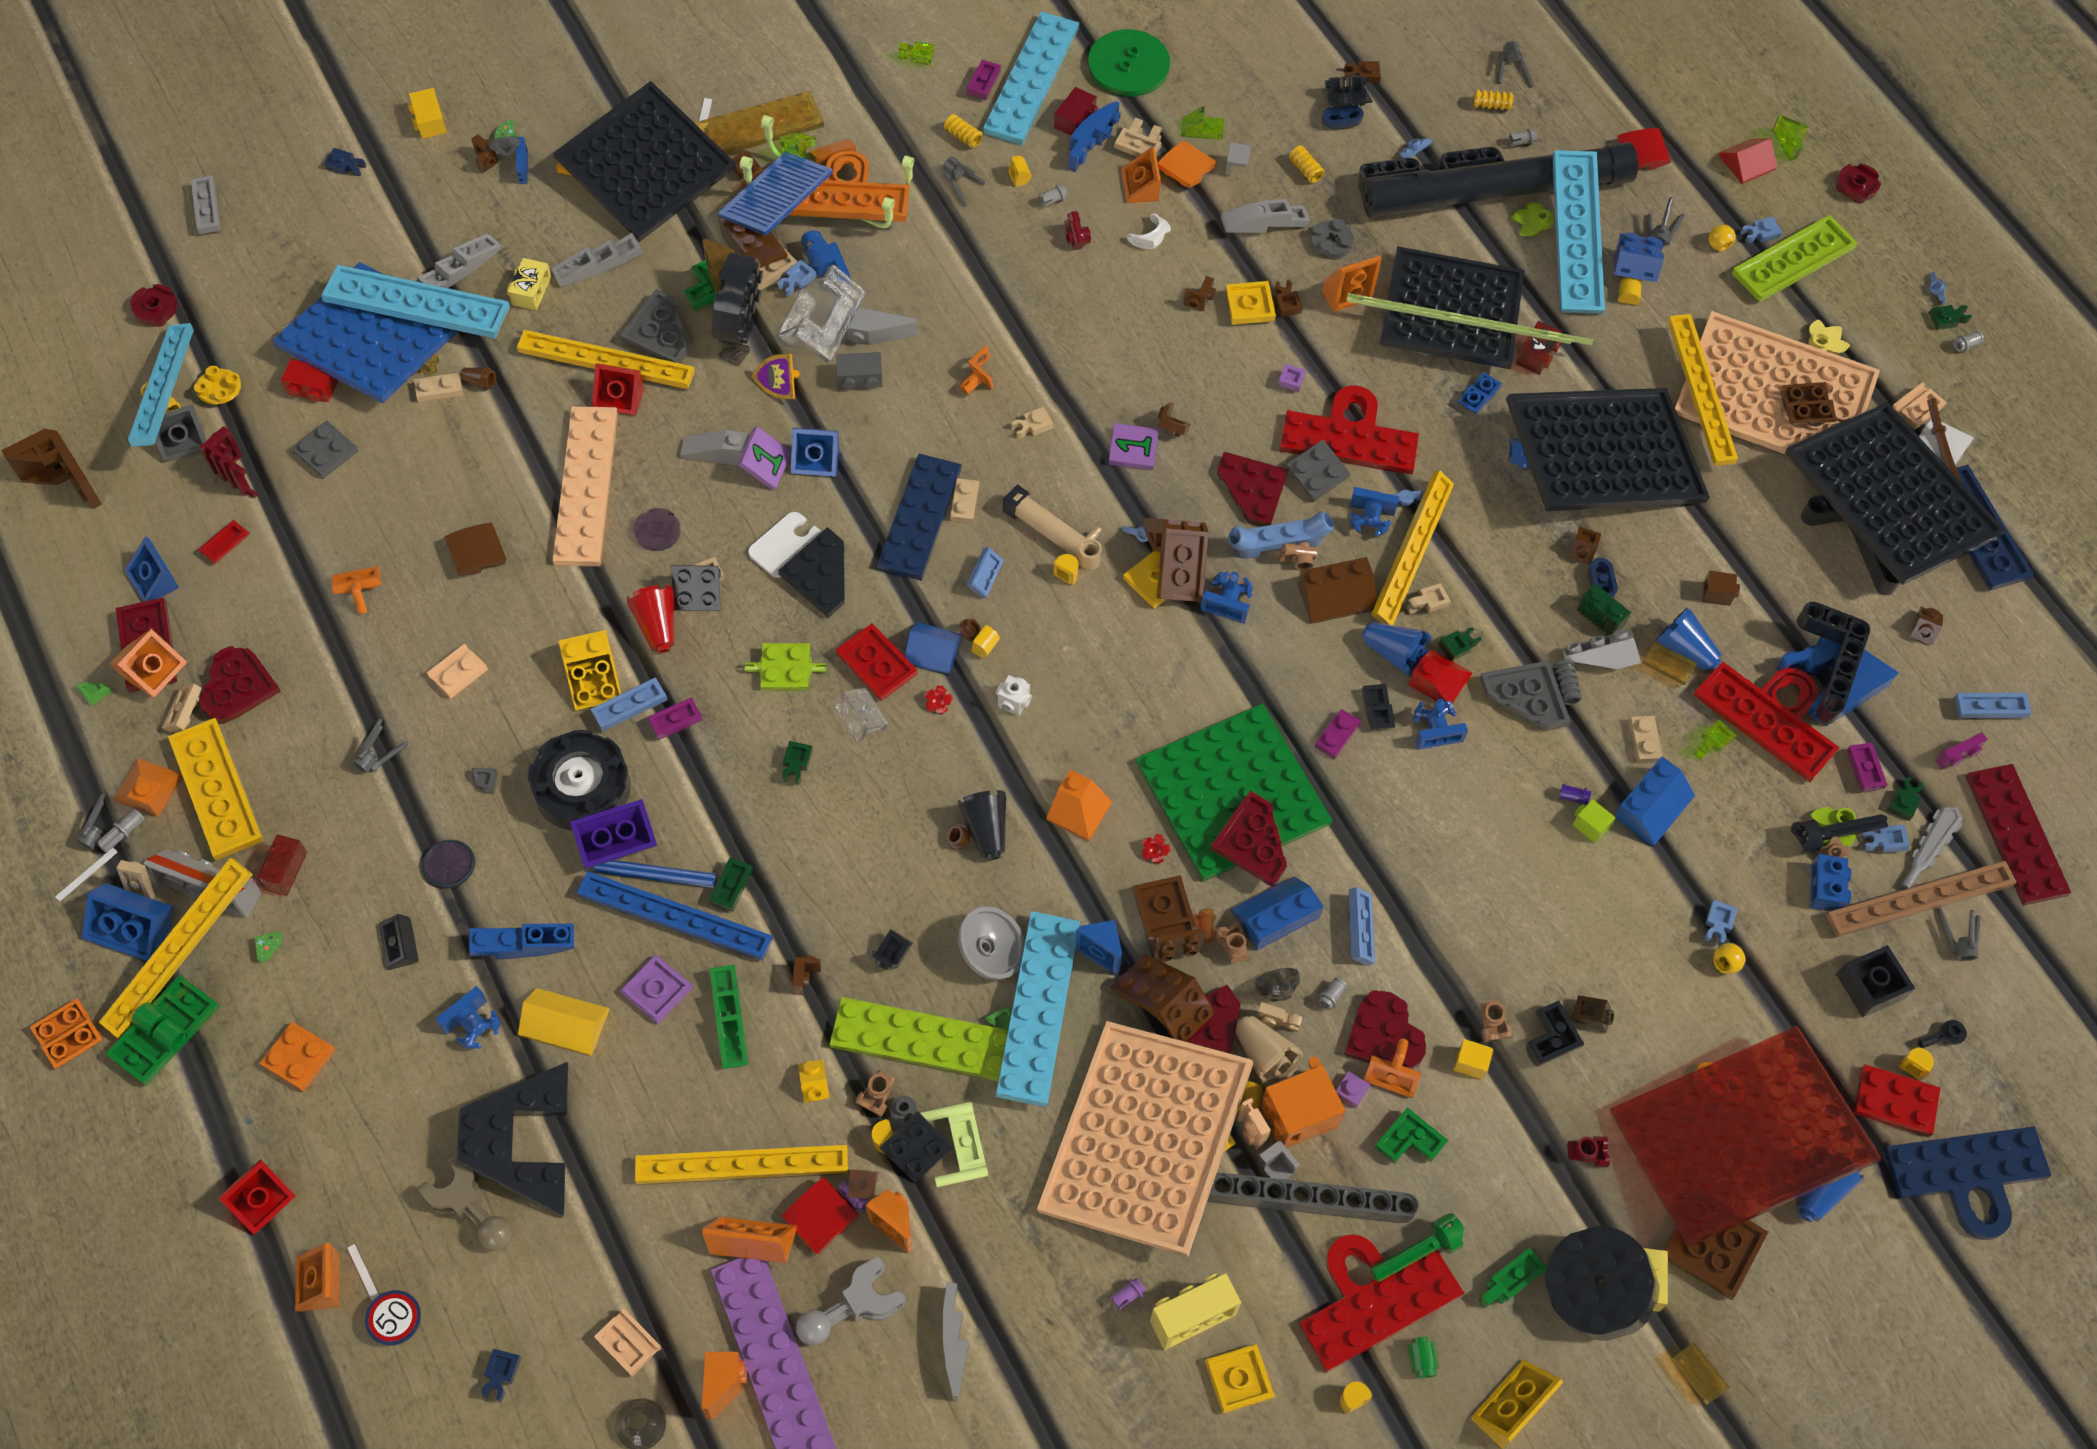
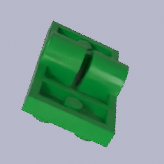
M179 975L153 1004L150 1002L144 1003L135 1011L132 1017L133 1025L105 1054L147 1086L220 1006L216 1001Z

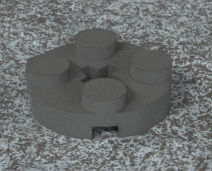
M1341 219L1323 221L1314 225L1310 245L1319 256L1321 253L1326 255V259H1341L1352 248L1354 236L1351 229ZM1328 238H1335L1336 241H1335V242H1332V240H1327V239H1328Z

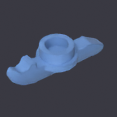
M1417 138L1407 143L1408 148H1404L1403 152H1400V156L1402 158L1413 157L1432 143V139L1420 140Z
M1933 271L1929 273L1932 281L1929 288L1930 292L1938 295L1940 301L1946 304V298L1943 293L1946 289V284L1943 280L1937 279Z
M1402 490L1397 494L1391 495L1399 496L1398 502L1403 506H1409L1416 499L1420 501L1425 492Z
M1144 525L1139 526L1137 529L1123 526V532L1135 535L1141 542L1148 541Z

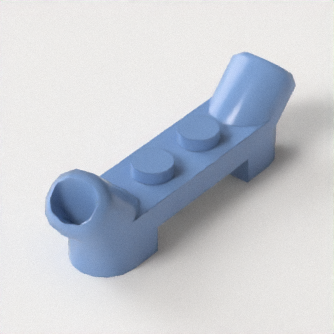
M1319 512L1310 519L1251 529L1235 526L1228 534V542L1234 548L1237 556L1249 559L1259 557L1260 552L1280 549L1284 543L1296 545L1297 543L1307 542L1310 547L1319 546L1322 543L1323 537L1333 531L1334 525L1329 514Z

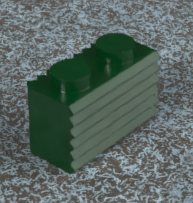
M1594 584L1583 594L1577 607V612H1580V615H1584V618L1591 620V623H1595V626H1598V629H1602V632H1605L1606 635H1613L1615 631L1621 630L1632 613L1597 584Z

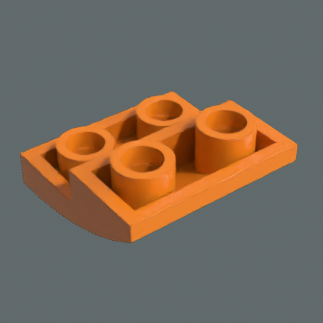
M1184 140L1173 147L1158 162V168L1164 174L1179 181L1181 185L1191 188L1201 182L1204 174L1215 169L1217 161Z
M78 998L30 1026V1029L41 1044L42 1050L55 1069H58L103 1041L98 1029Z

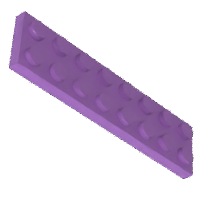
M738 1258L711 1269L743 1360H745V1365L748 1367L747 1371L776 1449H836L767 1262L750 1258Z

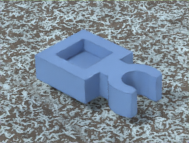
M1774 217L1754 221L1752 226L1746 225L1742 227L1740 234H1749L1745 239V243H1752L1756 238L1762 243L1780 238L1782 231Z
M800 260L785 272L786 278L780 279L777 282L779 290L783 287H788L785 289L786 296H790L794 293L796 286L802 290L817 277L816 271Z
M1905 825L1888 826L1887 828L1879 829V833L1868 831L1862 834V839L1873 841L1872 843L1865 844V851H1874L1877 847H1882L1883 853L1909 850Z
M1716 900L1712 901L1705 925L1712 928L1705 935L1706 942H1709L1712 935L1719 938L1718 946L1725 942V932L1730 933L1738 908Z

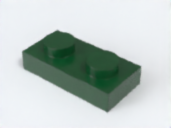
M729 858L709 899L710 904L733 912L752 874L753 866Z

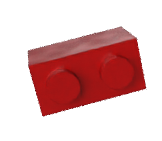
M294 359L290 360L281 378L286 393L294 397H306L316 402L324 401L329 403L338 384L336 378L307 362Z

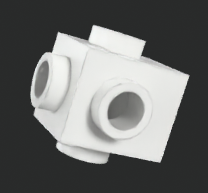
M1008 675L1006 681H1001L996 690L998 707L1016 716H1020L1024 707L1027 708L1032 699L1030 684L1020 677L1015 678Z

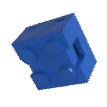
M1620 233L1613 256L1614 275L1657 282L1664 261V253H1661L1663 241L1652 236L1645 238L1635 233Z

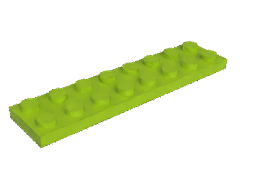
M842 997L830 1041V1048L999 1081L1008 1030Z

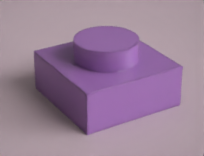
M1285 364L1278 386L1299 392L1306 370Z
M1348 1071L1336 1092L1340 1099L1357 1108L1369 1089L1370 1084Z

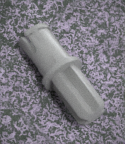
M132 809L122 820L113 824V828L98 841V846L103 851L108 852L123 838L127 839L129 837L128 834L145 821L144 817L137 810Z

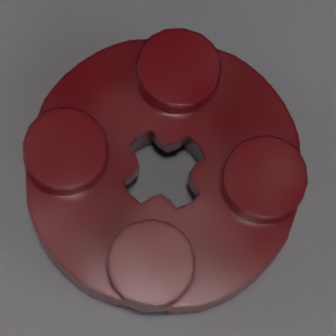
M1861 163L1858 166L1848 164L1841 169L1837 177L1836 189L1856 203L1862 204L1877 194L1881 182L1879 183L1878 172L1872 167Z
M153 284V287L148 289L145 287L140 288L134 293L130 301L135 318L146 325L164 326L174 316L179 307L172 290L161 284ZM156 302H158L157 306L150 307V304H156Z

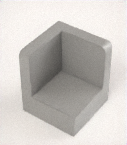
M1230 142L1225 175L1230 174L1231 165L1248 167L1251 151L1250 145Z
M1280 1140L1261 1153L1257 1160V1164L1269 1178L1287 1180L1299 1168V1163Z

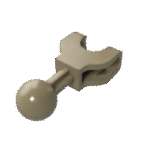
M457 1154L453 1155L448 1160V1163L455 1172L454 1180L445 1188H435L428 1182H423L417 1188V1191L438 1214H456L461 1219L468 1216L479 1228L478 1240L484 1248L490 1251L504 1249L511 1242L513 1236L510 1222L501 1216L491 1217L479 1205L482 1199L477 1194L479 1186L478 1176L474 1170L457 1164Z

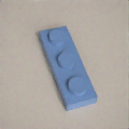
M655 677L592 708L591 713L602 732L667 701V696Z
M1957 693L1954 696L1958 718H2028L2032 714L2027 693Z
M1355 887L1349 889L1348 901L1350 909L1349 929L1351 932L1350 952L1353 960L1368 966L1375 964L1372 894Z

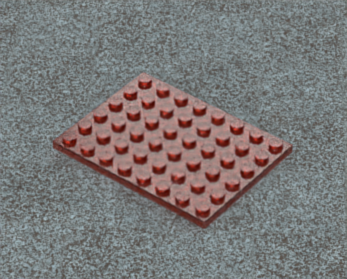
M1798 1026L1610 1108L1612 1117L1687 1248L1874 1165L1881 1160L1877 1150Z

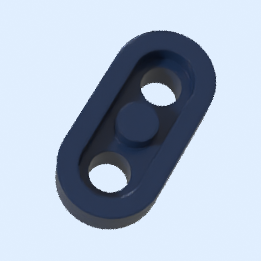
M1346 105L1342 108L1330 107L1323 112L1322 123L1329 129L1358 126L1363 120L1364 112L1362 108L1356 105Z
M1605 558L1594 559L1588 569L1591 587L1597 584L1614 598L1618 591L1612 563Z

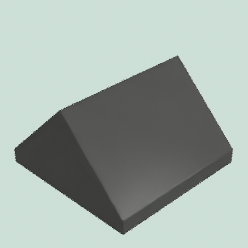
M193 404L165 412L156 438V444L163 461L166 462L201 451L200 446L207 441V438Z

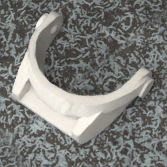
M1152 213L1149 218L1157 225L1156 229L1143 235L1129 233L1127 240L1136 247L1154 249L1163 241L1165 233L1171 231L1170 225L1156 213Z

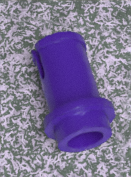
M1562 784L1559 799L1580 803V806L1582 804L1588 805L1591 791H1588L1586 787L1580 789Z

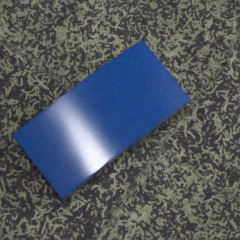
M1483 372L1477 381L1469 386L1458 400V403L1474 414H1477L1501 388L1502 383Z

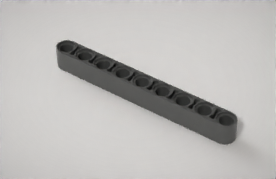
M1220 1172L1216 1173L1207 1202L1394 1223L1410 1222L1419 1209L1417 1198L1410 1193ZM1224 1184L1228 1191L1225 1193L1218 1192L1215 1189V1185ZM1244 1186L1250 1187L1254 1194L1247 1196L1242 1193L1241 1188ZM1274 1189L1279 1192L1280 1197L1271 1198L1267 1191ZM1294 1193H1303L1306 1197V1200H1296L1294 1197ZM1320 1196H1329L1333 1203L1324 1204ZM1354 1198L1359 1206L1351 1207L1346 1199ZM1373 1201H1381L1385 1209H1376ZM1399 1204H1407L1411 1208V1212H1403L1399 1208Z

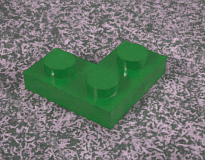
M706 260L692 266V272L700 283L683 290L684 297L694 311L715 301L716 292L707 270Z
M1407 1107L1374 1148L1394 1164L1410 1146L1432 1162L1449 1140Z

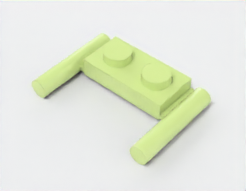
M972 1102L921 1112L928 1121L948 1117L960 1172L935 1177L936 1187L988 1176Z

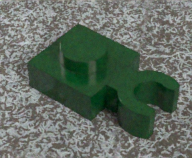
M1952 305L1931 308L1929 312L1936 330L1954 328L1959 323H1968L1972 318V315L1963 314L1968 309L1967 305H1961L1955 310Z
M1470 627L1463 635L1457 630L1441 638L1438 645L1449 659L1454 661L1468 654L1472 647H1476L1482 638H1472L1470 635L1475 629Z
M789 741L783 759V766L787 767L782 773L783 782L787 781L788 776L795 775V784H800V770L807 771L813 752L812 745Z
M1910 776L1902 783V788L1899 787L1895 791L1887 809L1909 821L1913 818L1921 800L1916 795L1923 788L1922 782L1916 788L1910 785Z

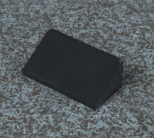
M396 914L379 924L388 970L419 962L410 917Z

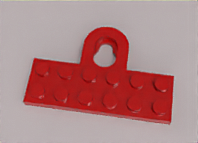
M1350 385L1336 393L1331 418L1287 410L1280 452L1301 455L1324 440L1342 463L1413 475L1419 433L1375 426L1378 401L1375 395L1365 387ZM1356 403L1360 405L1361 412L1364 415L1361 421L1353 422L1344 416V412L1350 404Z
M1722 661L1693 695L1808 782H1811L1840 748L1801 719L1810 709L1818 695L1815 681L1802 670L1796 668L1782 669L1760 689ZM1795 684L1800 689L1798 703L1791 707L1780 704L1776 698L1778 689Z
M1354 1234L1345 1235L1332 1244L1326 1257L1328 1273L1343 1299L1299 1323V1326L1325 1371L1328 1373L1464 1295V1291L1438 1250L1379 1283L1373 1278L1367 1285H1357L1347 1275L1348 1268L1346 1267L1345 1260L1348 1256H1356L1360 1262L1367 1264L1370 1268L1384 1260L1375 1245L1367 1238Z

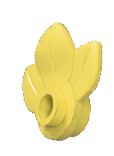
M1816 320L1810 325L1809 332L1811 337L1808 340V345L1835 354L1845 352L1849 348V343L1840 340L1842 335L1841 326L1825 327L1820 320Z

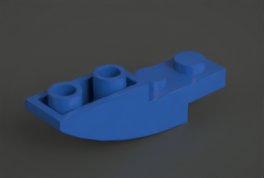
M1115 101L1098 109L1074 131L1070 137L1071 153L1069 154L1068 169L1076 172L1080 164L1083 165L1085 163L1089 150H1093L1095 143L1102 145L1105 138L1108 139L1110 137L1113 125L1118 124L1121 117L1119 102Z
M1820 637L1816 646H1809L1797 653L1791 651L1784 654L1776 668L1778 671L1786 668H1796L1810 676L1817 674L1832 666L1839 644Z
M574 923L522 924V928H469V956H495V959H515L549 955L574 949Z

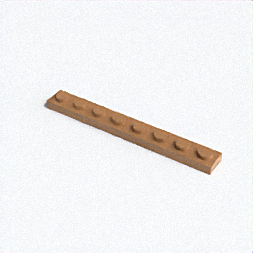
M2006 861L1830 911L1826 917L1837 938L2012 887L2016 884V880Z

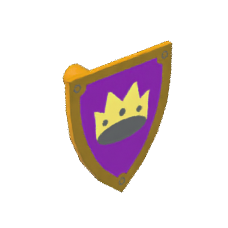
M792 354L773 355L757 366L751 377L761 389L776 398L795 399L794 379L798 378L800 374L798 370H793Z

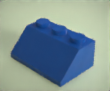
M1661 756L1620 805L1614 817L1654 847L1692 801L1695 794L1682 770Z
M1294 876L1274 886V888H1270L1231 908V912L1238 923L1243 925L1247 937L1256 951L1319 919L1324 906L1311 886Z
M105 883L87 895L82 939L148 961L162 944L170 930L174 906Z

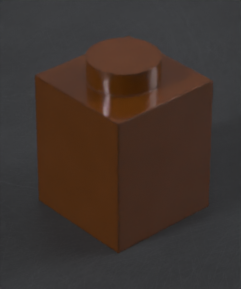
M1709 570L1703 581L1702 602L1730 606L1734 598L1739 596L1740 584H1737V574Z

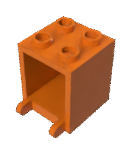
M1315 1056L1309 1059L1308 1064L1310 1068L1306 1069L1305 1072L1266 1087L1261 1106H1259L1262 1117L1265 1121L1268 1120L1272 1127L1271 1135L1274 1142L1276 1143L1280 1140L1286 1148L1338 1128L1346 1112L1324 1066L1321 1065L1319 1059Z

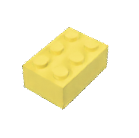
M1217 1273L1203 1280V1285L1196 1288L1194 1285L1188 1286L1179 1292L1180 1296L1172 1300L1170 1297H1166L1155 1303L1156 1307L1153 1308L1150 1323L1164 1351L1237 1315L1241 1301L1226 1273L1221 1276Z

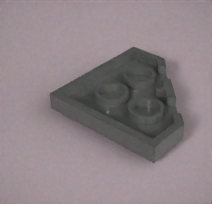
M655 289L621 333V341L661 360L681 363L689 353V347L675 298Z
M1549 661L1481 673L1480 680L1485 695L1489 700L1546 731L1570 725L1571 721Z

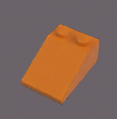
M1381 256L1342 267L1325 279L1322 293L1333 312L1357 305L1356 303L1346 302L1348 293L1373 298L1382 261Z

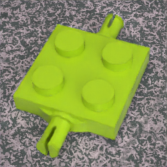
M762 643L760 661L745 662V672L760 673L761 690L809 691V679L812 672L826 673V662L812 663L810 643Z

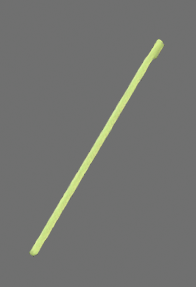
M1348 293L1346 301L1567 344L1576 342L1592 346L1594 339L1350 293Z

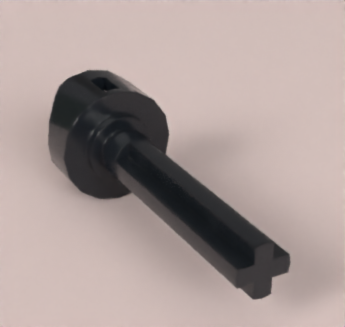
M1880 814L1819 826L1814 819L1793 822L1791 832L1802 846L1801 854L1820 851L1823 841L1829 840L1834 836L1844 837L1887 828L1888 818L1886 815Z

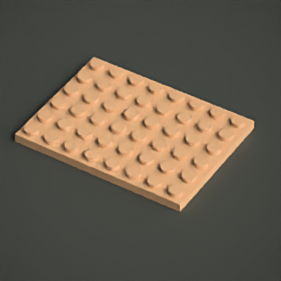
M1713 311L1709 315L1700 339L1730 435L1785 454L1789 446L1866 412L1880 372L1879 369ZM1685 379L1675 411L1677 416L1700 424L1687 380ZM1826 382L1829 400L1833 399L1836 421L1791 425L1783 405L1780 387L1788 384Z
M1106 1021L1037 1211L1044 1215L1188 1257L1253 1067V1060Z

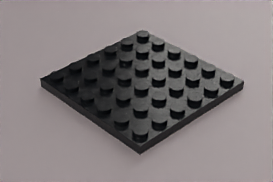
M652 81L648 82L553 153L554 158L630 233H633L639 242L736 169V163Z
M1397 246L1387 301L1517 325L1525 270ZM1386 309L1380 345L1511 369L1516 334Z

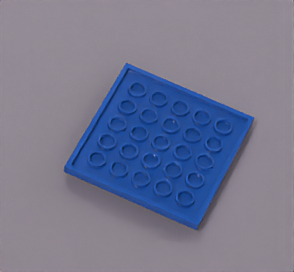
M361 262L354 267L360 270L383 274ZM321 296L275 337L273 342L275 347L384 403L458 331L323 302Z

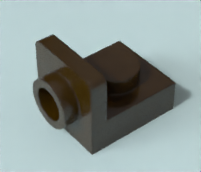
M1578 995L1571 1018L1573 1022L1598 1026L1601 1032L1607 1033L1609 1025H1612L1614 1021V1011L1608 1000Z

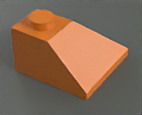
M149 629L127 645L109 665L128 682L154 698L182 669L187 661L152 629Z
M138 758L113 800L114 802L159 817L183 775Z
M1070 769L1056 793L1046 820L1089 842L1111 806L1112 801L1091 779Z
M887 1189L866 1205L868 1220L909 1253L912 1250L908 1200L897 1191L893 1193Z

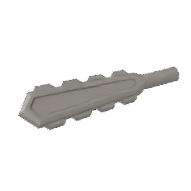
M1957 806L1942 807L1935 812L1932 818L1934 823L1928 825L1925 830L1927 835L1923 836L1918 843L1920 848L1915 849L1911 856L1913 859L1912 868L1900 885L1903 890L1910 889L1919 874L1925 871L1926 868H1931L1936 862L1934 857H1939L1944 851L1943 845H1948L1953 838L1952 833H1957L1962 826L1961 820L1963 818Z

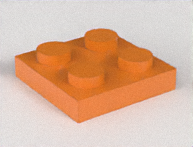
M292 1021L259 1064L304 1092L336 1049Z

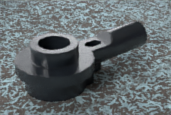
M1948 1020L1942 1025L1938 1033L1918 1039L1917 1043L1920 1048H1926L1943 1042L1945 1045H1958L1965 1041L1967 1031L1959 1021Z

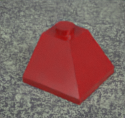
M1432 649L1423 656L1414 669L1408 685L1436 702L1439 699H1443L1444 701H1451L1453 704L1473 672Z

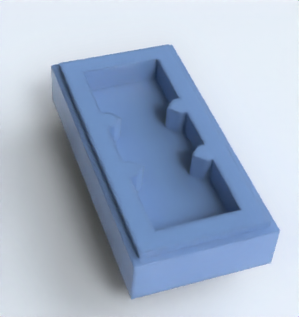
M990 547L983 548L966 585L981 599L987 598L1004 560Z

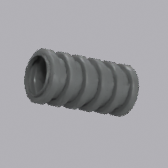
M1572 660L1556 662L1553 665V670L1555 671L1556 682L1564 704L1573 705L1582 700V694H1580L1581 690L1578 687L1579 682L1575 674L1574 662Z

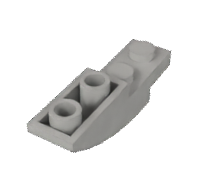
M1287 199L1255 202L1232 209L1221 215L1225 231L1229 233H1266L1268 227H1308L1310 222L1305 206L1289 205Z

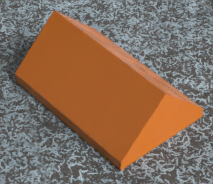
M720 1216L703 1227L702 1234L709 1254L787 1263L797 1225Z

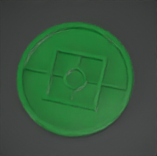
M1122 29L1103 35L1093 44L1089 52L1088 68L1093 80L1104 90L1120 96H1141L1155 91L1165 82L1170 70V56L1164 44L1153 35L1139 30Z

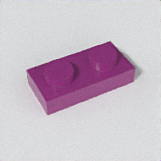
M982 59L967 87V94L986 100L1001 72V65Z
M692 697L648 717V721L658 740L703 721Z
M1341 709L1317 740L1315 748L1335 760L1360 726L1361 720Z
M1981 732L1945 750L1935 762L1941 769L1949 765L1955 767L1964 760V757L1969 755L1972 758L1983 751L1982 746L1988 739Z
M1873 743L1850 745L1847 748V753L1861 792L1885 789L1888 784Z

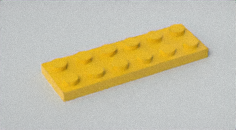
M216 718L168 736L214 859L217 861L263 842L264 839Z

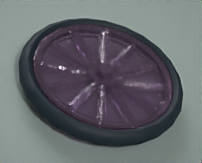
M443 840L433 845L426 852L422 862V871L425 878L434 886L440 888L456 887L464 883L471 876L475 867V856L471 848L465 843L458 840Z

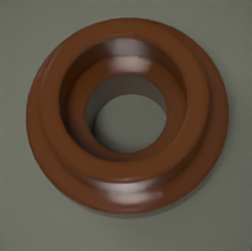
M964 619L960 623V634L964 639L973 642L981 631V627L975 619Z
M955 825L949 829L947 840L953 848L962 849L970 841V831L965 825Z

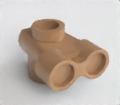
M1307 542L1297 543L1296 545L1284 543L1282 549H1279L1277 552L1278 562L1294 561L1295 568L1299 570L1312 568L1313 560L1317 557L1316 547H1310Z
M1235 923L1230 927H1220L1214 931L1218 944L1223 945L1232 964L1246 961L1249 958L1246 948V933L1241 923Z
M1499 1000L1481 1003L1484 1030H1481L1483 1042L1513 1037L1511 1025H1507L1505 1020V1008L1500 1004ZM1489 1011L1495 1013V1019L1489 1017Z
M878 1070L870 1078L864 1093H859L855 1103L882 1117L887 1108L885 1102L895 1078ZM883 1082L886 1084V1088L880 1092L877 1090V1085Z

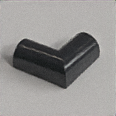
M1559 1000L1536 1011L1535 1014L1544 1027L1546 1034L1526 1044L1527 1054L1535 1066L1539 1067L1584 1046L1583 1040Z

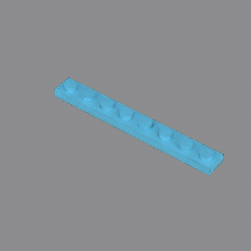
M191 323L168 326L128 438L131 447L155 444L194 331Z

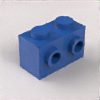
M1823 854L1817 855L1811 863L1810 908L1834 911L1849 905L1851 891L1848 890V882L1851 879V868H1848V858Z

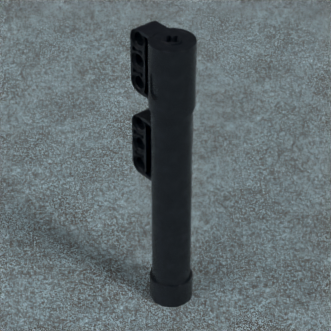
M1631 142L1604 145L1603 148L1581 150L1597 152L1598 185L1630 183L1636 179L1638 157L1635 147ZM1483 147L1444 153L1441 156L1439 170L1434 171L1423 170L1418 160L1414 158L1366 163L1361 165L1359 169L1358 188L1362 195L1364 210L1368 218L1427 211L1440 206L1554 191L1553 155L1505 161L1497 148Z

